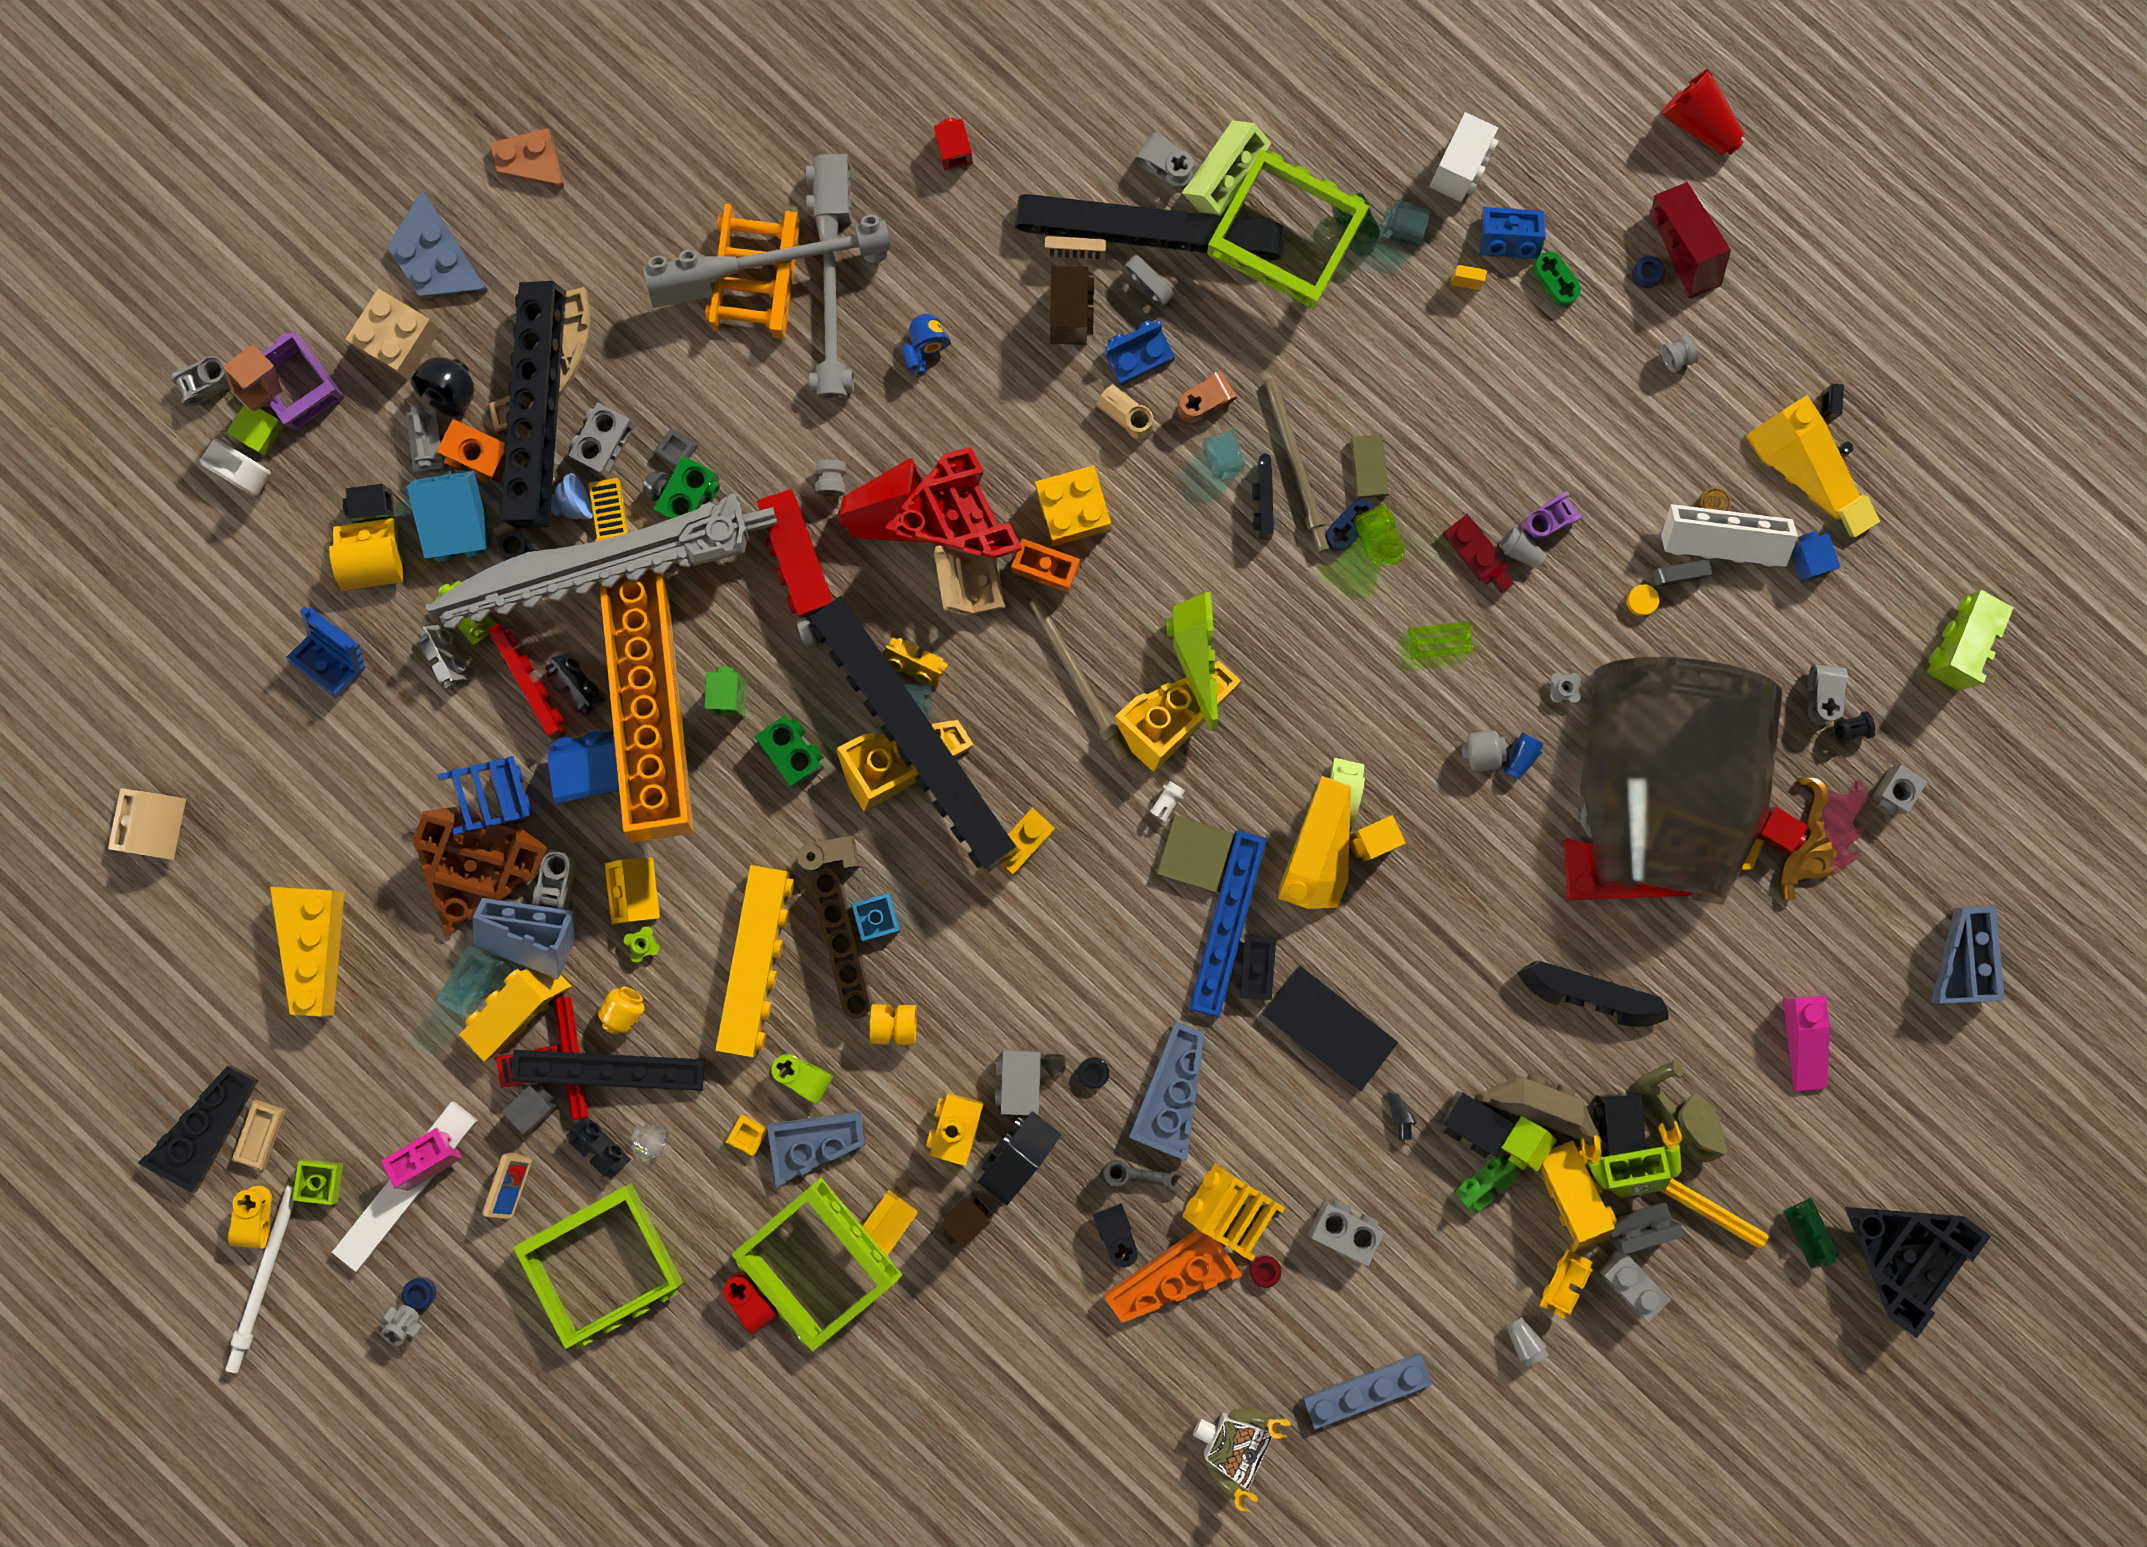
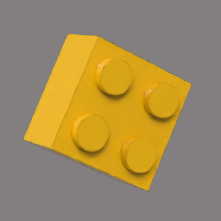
M1095 465L1035 482L1036 493L1052 547L1111 531V521Z

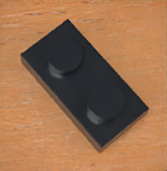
M1244 936L1240 998L1272 1000L1276 938Z

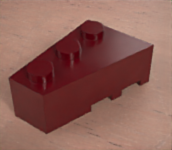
M1685 182L1654 195L1650 218L1659 231L1688 298L1690 299L1722 286L1731 249L1689 183Z

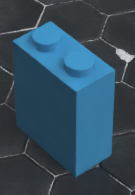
M474 471L417 479L407 486L424 559L434 557L435 561H444L453 558V554L465 552V556H476L484 553V549L491 543Z

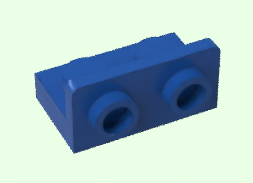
M1483 207L1480 255L1537 259L1540 256L1546 237L1544 211Z
M1151 320L1145 321L1135 328V332L1126 336L1121 333L1108 340L1104 352L1120 386L1175 359L1162 332L1160 320L1153 323Z

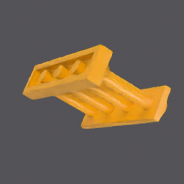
M725 204L724 214H719L717 222L718 232H721L718 256H736V258L764 253V251L731 248L733 231L778 236V239H781L780 249L798 246L801 225L798 213L785 211L784 221H779V224L736 219L731 204ZM796 259L769 264L774 265V268L777 269L776 280L772 279L771 282L725 277L714 282L712 301L707 302L705 309V318L709 320L712 329L720 331L721 319L766 324V327H769L773 338L785 339ZM725 289L770 294V298H773L772 309H767L766 312L724 307Z

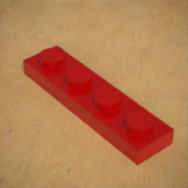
M499 623L489 628L490 635L547 736L556 739L565 734L561 726L565 721L556 707L552 709L546 698L550 697V694L542 681L536 682L531 672L535 668L526 654L522 656L519 652L517 645L520 644V641L511 628L506 629Z

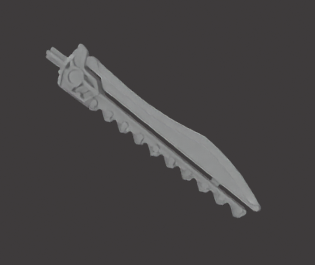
M732 493L723 498L718 506L709 502L692 512L624 535L582 545L532 551L513 557L465 580L432 604H427L425 608L430 616L443 614L440 620L444 627L455 629L464 618L469 617L471 621L481 622L491 611L507 615L518 604H523V607L534 608L542 598L548 597L551 601H560L568 591L574 590L576 594H586L594 584L598 583L602 584V587L612 588L621 577L626 576L628 580L638 581L646 571L653 570L654 573L664 574L674 563L680 564L681 567H690L692 564L696 566L745 553L747 541H749L748 532L778 525L773 507L743 515L737 494Z

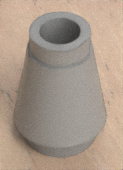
M1512 527L1499 544V548L1504 550V555L1535 569L1543 563L1547 556L1522 529L1517 530Z
M1522 1317L1506 1326L1519 1361L1524 1362L1527 1368L1549 1355L1545 1349L1547 1345Z

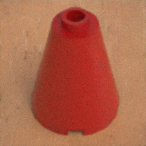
M1706 69L1689 81L1690 85L1683 91L1680 90L1662 109L1661 114L1665 119L1718 154L1723 155L1727 152L1731 155L1744 143L1741 138L1745 133L1713 74Z

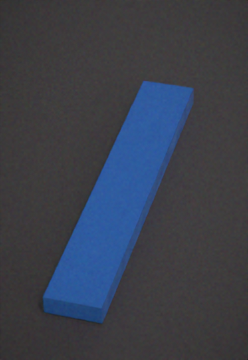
M1238 830L1235 833L1189 1010L1220 1018L1267 838Z

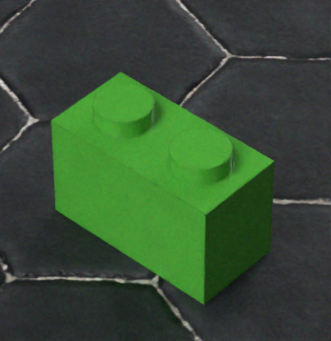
M715 667V672L706 671L704 709L714 716L745 717L747 680L739 672L734 671L732 667Z

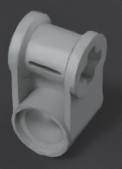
M1158 133L1151 134L1135 157V161L1141 168L1156 175L1175 188L1187 186L1192 179V157Z
M214 356L205 357L203 360L179 369L171 375L172 382L177 384L182 394L181 402L183 406L193 407L200 405L209 398L230 389L222 367L226 364L224 361ZM221 368L219 377L214 379L215 371Z
M1815 664L1811 666L1807 680L1808 700L1806 713L1809 721L1818 726L1826 725L1843 715L1845 709V689L1848 681L1846 668Z
M552 852L544 857L533 894V905L568 909L576 870V861L571 854L567 852ZM558 857L562 858L565 862V869L561 874H557L553 869V862Z

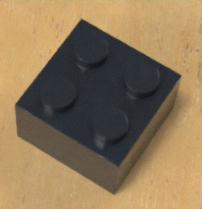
M1033 1111L1025 1120L1019 1117L1005 1137L1003 1136L992 1150L996 1155L991 1153L980 1168L984 1173L977 1183L1007 1206L1038 1170L1062 1134Z

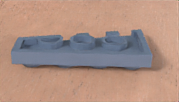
M1175 1021L1129 1138L1187 1161L1205 1033Z

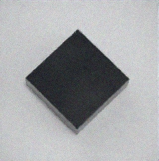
M1832 384L1822 392L1821 416L1824 421L1832 422L1843 414L1844 384Z

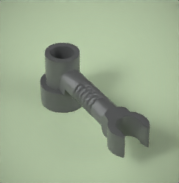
M1119 1160L1108 1162L1103 1169L1104 1179L1115 1187L1124 1185L1128 1180H1136L1137 1182L1142 1181L1167 1186L1176 1192L1183 1190L1181 1187L1172 1186L1171 1178L1174 1175L1184 1176V1173L1179 1170H1171L1169 1172L1129 1168ZM1119 1167V1174L1111 1177V1169Z

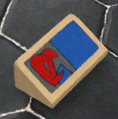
M513 1152L502 1155L482 1212L483 1216L505 1219L513 1217L532 1163L531 1158Z

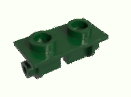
M1810 1197L1783 1210L1810 1268H1814L1822 1263L1824 1266L1834 1264L1836 1262L1834 1258L1839 1256V1253L1813 1199Z

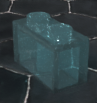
M467 946L436 1002L461 1016H470L477 1010L504 960L483 949Z

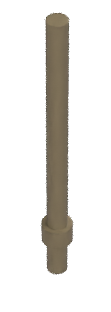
M1269 378L1264 383L1306 512L1305 523L1308 531H1312L1318 553L1325 552L1330 547L1323 529L1325 526L1322 513H1318L1276 378Z
M1040 598L1032 600L1029 605L1099 726L1100 730L1098 733L1104 743L1108 742L1118 762L1125 760L1129 757V754L1118 737L1120 732L1116 725L1110 723Z

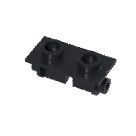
M568 654L550 658L551 663L545 667V670L548 672L546 676L560 692L564 691L568 686L571 690L564 697L576 713H581L585 716L593 710L592 705L605 701L599 693L597 685L584 675L580 670L579 663Z
M589 1117L580 1120L572 1126L566 1135L570 1139L568 1143L583 1157L587 1156L590 1151L595 1154L589 1163L603 1178L607 1176L611 1180L619 1172V1169L631 1160L624 1153L623 1149L614 1143L602 1131L601 1127Z

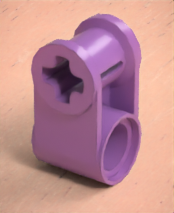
M1565 491L1532 512L1523 520L1521 529L1536 543L1557 531L1569 527L1583 518V515L1576 512L1568 499L1569 492ZM1532 520H1538L1542 523L1543 532H1538L1533 528Z

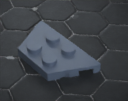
M424 191L420 193L387 245L421 299L437 298L440 295L449 297L458 296L462 292L477 291L478 293H484L488 291Z

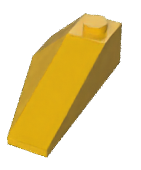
M1808 395L1745 435L1761 461L1769 467L1772 466L1785 476L1784 479L1791 485L1795 484L1808 494V498L1835 520L1841 519L1837 510L1860 497L1824 419Z
M1220 661L1215 662L1213 678H1216L1217 705L1219 707L1237 688L1241 680ZM1187 677L1172 684L1170 682L1166 683L1160 689L1151 693H1143L1136 696L1114 718L1131 752L1153 772L1167 761L1205 721Z
M958 720L932 724L955 758L974 746ZM874 733L863 734L837 747V753L847 785L863 812L917 782L915 777L919 775L913 765L907 767L897 752L902 748L897 741L890 742L884 733L876 735Z
M1321 776L1281 880L1278 899L1306 909L1338 908L1348 883L1350 785Z

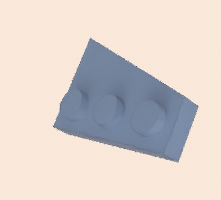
M862 1112L768 1124L767 1130L776 1187L781 1186L800 1174L803 1175L829 1160L832 1161L865 1145Z

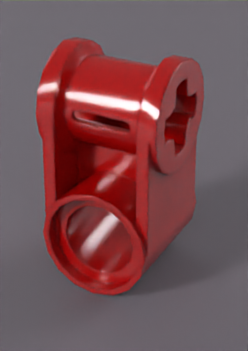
M740 1271L732 1274L723 1288L724 1298L736 1312L744 1327L754 1335L779 1315L775 1306L758 1291L755 1282L746 1272ZM735 1285H745L746 1288L743 1292L735 1293L733 1291Z

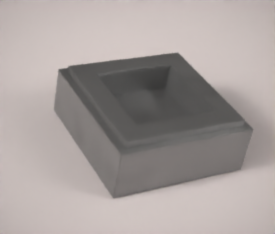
M671 427L654 452L676 468L682 456L690 458L698 446Z

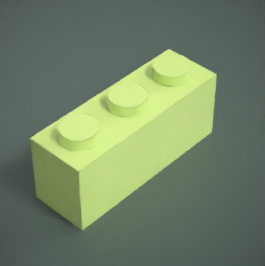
M1232 120L1183 190V195L1199 212L1221 216L1238 192L1260 150L1266 152L1271 142L1255 123Z

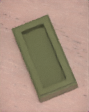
M1382 434L1352 437L1351 447L1357 499L1387 496L1389 492Z

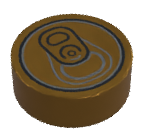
M1710 488L1700 496L1698 508L1729 511L1731 508L1730 495L1722 488Z

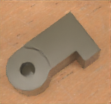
M852 835L803 845L797 854V860L802 868L810 871H818L827 864L842 861L846 869L860 867L855 837Z

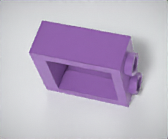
M294 331L290 334L281 335L275 340L274 345L265 351H260L275 368L298 352H301L322 381L321 385L288 408L278 395L268 402L282 423L292 431H297L344 398V395L305 340Z

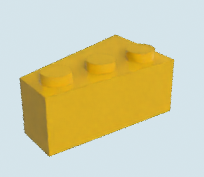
M531 968L523 971L519 969L514 970L505 978L506 986L501 991L497 989L485 999L484 1003L487 1006L482 1011H475L466 1019L465 1023L468 1026L459 1035L484 1062L495 1057L528 1027L527 1024L539 1012L544 1013L550 1007L548 1003L553 997L562 992L565 993L571 987L561 974L559 979H556Z
M1572 1140L1551 1149L1539 1171L1550 1197L1554 1198L1561 1213V1216L1558 1217L1562 1226L1566 1225L1574 1243L1570 1244L1572 1251L1576 1253L1608 1240L1615 1229L1614 1224L1617 1221L1609 1205L1604 1206L1600 1194H1602V1189L1595 1182L1594 1176L1590 1177L1586 1168L1588 1160L1582 1156L1581 1147L1576 1148Z

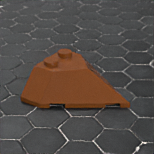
M449 807L423 811L413 837V844L416 852H418L422 871L436 912H438L444 936L447 937L453 933L455 928L466 920H472L482 898L501 900L509 895L513 888L524 881L528 882L538 873L547 847L521 827L510 822L453 835L452 828L464 826L460 808ZM469 811L472 824L483 821L481 814Z

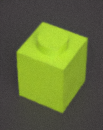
M1521 1116L1501 1148L1510 1155L1508 1161L1522 1170H1525L1528 1166L1537 1172L1557 1140L1546 1129Z

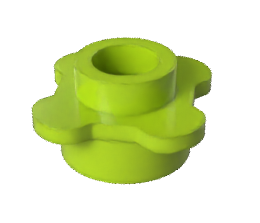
M642 927L640 932L635 934L628 933L624 937V944L629 946L631 951L630 958L634 962H641L643 957L655 956L659 953L660 946L656 944V940L652 936L653 930L650 927ZM641 941L645 944L642 948L639 946Z

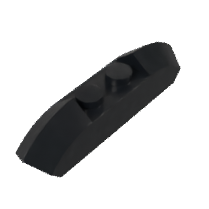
M1534 961L1517 972L1519 978L1529 990L1546 1002L1558 1006L1562 997L1566 996V1003L1583 1007L1585 1002L1596 1005L1595 1011L1613 1016L1616 1011L1617 1024L1630 1027L1651 1026L1669 1019L1668 1009L1663 999L1649 993L1543 961Z

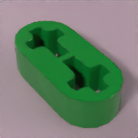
M1554 252L1541 254L1533 266V273L1536 279L1556 305L1561 307L1572 305L1581 292L1579 282L1558 254ZM1544 262L1546 264H1554L1552 272L1550 270L1545 272L1542 270ZM1562 287L1564 289L1571 288L1572 291L1569 296L1567 294L1560 295L1559 291Z

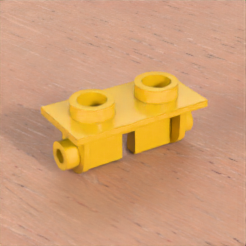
M892 638L889 645L885 647L884 657L893 670L914 677L917 682L937 689L940 677L945 673L948 666L947 663L943 662L944 659L924 650L919 659L915 657L919 649L918 646L902 638L898 640Z
M1567 1249L1564 1256L1557 1263V1270L1550 1284L1545 1288L1543 1299L1539 1306L1554 1312V1314L1563 1319L1566 1318L1567 1314L1571 1315L1580 1296L1572 1291L1571 1288L1573 1284L1581 1289L1584 1288L1593 1270L1590 1268L1593 1262Z

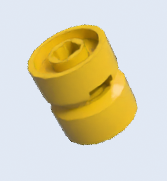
M872 1004L870 1044L888 1045L891 1040H894L897 1045L915 1046L917 1029L916 1005H898L896 1009H892L890 1004Z

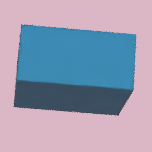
M890 893L852 904L863 942L901 931Z

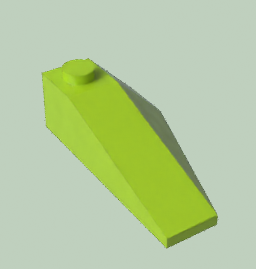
M1204 592L1172 607V617L1166 618L1167 637H1173V648L1210 731H1217L1216 678H1213V674H1215V650L1210 647L1212 646V632L1214 631L1211 592Z

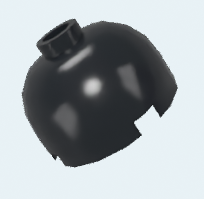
M444 357L428 359L419 366L410 378L412 387L420 397L425 393L432 399L429 402L430 406L451 417H457L459 414L462 415L474 398L475 388L472 377L468 373L469 369L458 359L451 360Z

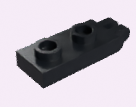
M1262 454L1257 462V483H1252V500L1258 501V513H1253V531H1259V540H1271L1274 534L1271 457L1268 454Z

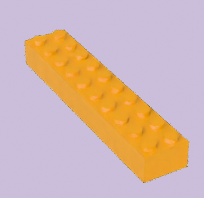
M613 537L595 539V541H600V540L609 539V538H613ZM648 570L638 581L628 580L625 576L621 577L612 588L602 587V584H600L623 832L630 843L694 834L666 572L664 574H657L653 570Z

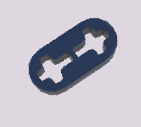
M1356 500L1333 522L1326 532V538L1331 549L1336 551L1347 549L1372 523L1375 518V509L1367 500ZM1356 508L1359 511L1363 508L1366 509L1365 517L1368 520L1365 521L1361 518L1354 525L1351 522L1356 515L1354 509ZM1347 526L1350 529L1344 537L1347 542L1342 540L1338 541V543L1333 540L1335 537L1333 531L1340 532Z

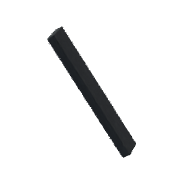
M514 1050L511 1082L703 1091L705 1059Z

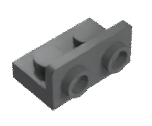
M1664 1202L1615 1216L1617 1223L1614 1224L1615 1229L1611 1234L1615 1250L1624 1255L1685 1237L1681 1224L1672 1220L1668 1205Z

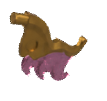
M1803 777L1797 780L1798 785L1809 787L1813 793L1812 802L1805 824L1808 825V837L1798 851L1794 850V852L1789 853L1783 861L1778 885H1782V900H1795V884H1798L1799 880L1827 877L1834 873L1833 868H1830V864L1846 865L1857 859L1860 852L1854 851L1849 853L1847 848L1863 834L1866 827L1861 825L1855 828L1853 825L1854 818L1857 813L1864 809L1868 798L1867 790L1859 780L1855 781V791L1848 795L1839 794L1827 789L1823 782L1815 778Z

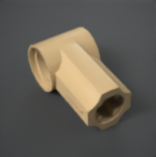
M1113 384L1105 389L1096 406L1128 430L1131 437L1139 440L1148 438L1154 429L1153 415L1149 408L1139 405ZM1138 417L1148 420L1147 425L1143 428L1134 427L1132 422Z

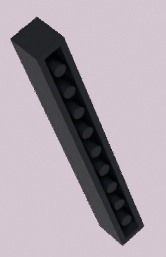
M839 596L813 614L811 618L816 625L811 629L821 643H824L826 640L833 649L829 652V655L839 668L843 665L850 673L846 677L847 681L856 693L860 690L864 693L867 700L863 704L874 718L876 715H879L884 725L880 728L890 742L896 740L902 749L897 753L907 767L913 765L918 771L919 775L915 779L923 791L926 793L931 790L937 800L932 803L942 818L948 815L954 823V826L950 828L960 844L966 841L972 849L968 856L978 869L983 866L990 872L1017 853L1019 849L843 597Z

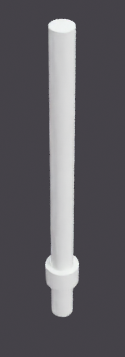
M286 1186L239 1330L233 1334L230 1343L233 1348L225 1369L228 1372L238 1373L245 1350L250 1348L253 1339L251 1332L295 1203L293 1201L294 1186Z

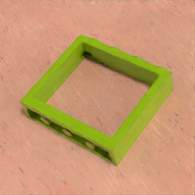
M1260 150L1209 242L1207 254L1315 310L1364 221L1369 205L1365 204V201L1358 195H1348L1338 190V187L1333 182L1325 179L1321 181L1311 176V173L1306 168L1298 165L1294 167L1284 162V159L1279 154ZM1262 169L1353 216L1315 286L1224 239Z
M821 1177L731 1254L735 1258L738 1267L743 1272H746L755 1282L758 1291L775 1306L780 1318L790 1324L797 1333L800 1342L808 1346L812 1352L892 1287L903 1275ZM806 1202L811 1205L877 1284L823 1330L754 1249L759 1242Z
M632 1183L513 1247L565 1349L574 1344L577 1349L587 1345L594 1340L592 1334L603 1329L605 1334L622 1325L620 1319L629 1314L632 1315L633 1319L650 1310L648 1304L659 1298L661 1303L677 1295L676 1288L683 1284ZM626 1200L667 1281L576 1331L535 1249Z

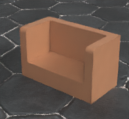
M253 344L222 366L231 392L251 412H256L282 392L275 366Z

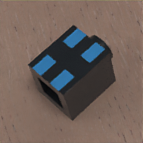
M384 484L345 488L346 498L343 499V509L345 515L351 521L361 523L394 518L392 490Z

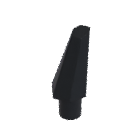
M1386 1092L1394 1124H1399V1139L1412 1140L1411 1125L1417 1124V1121L1399 1094Z

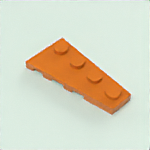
M1196 1229L1104 1293L1103 1296L1121 1323L1160 1309V1306L1172 1301L1178 1302L1188 1298L1187 1295L1203 1289L1206 1291L1216 1287L1218 1283L1228 1279L1234 1280L1242 1277V1274L1220 1242Z

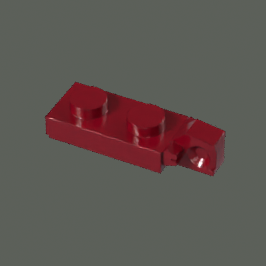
M1468 513L1442 533L1479 581L1482 580L1486 585L1492 582L1500 593H1503L1514 584L1505 572L1509 568L1505 559Z

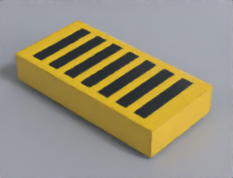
M613 478L588 483L597 539L629 533L620 479Z

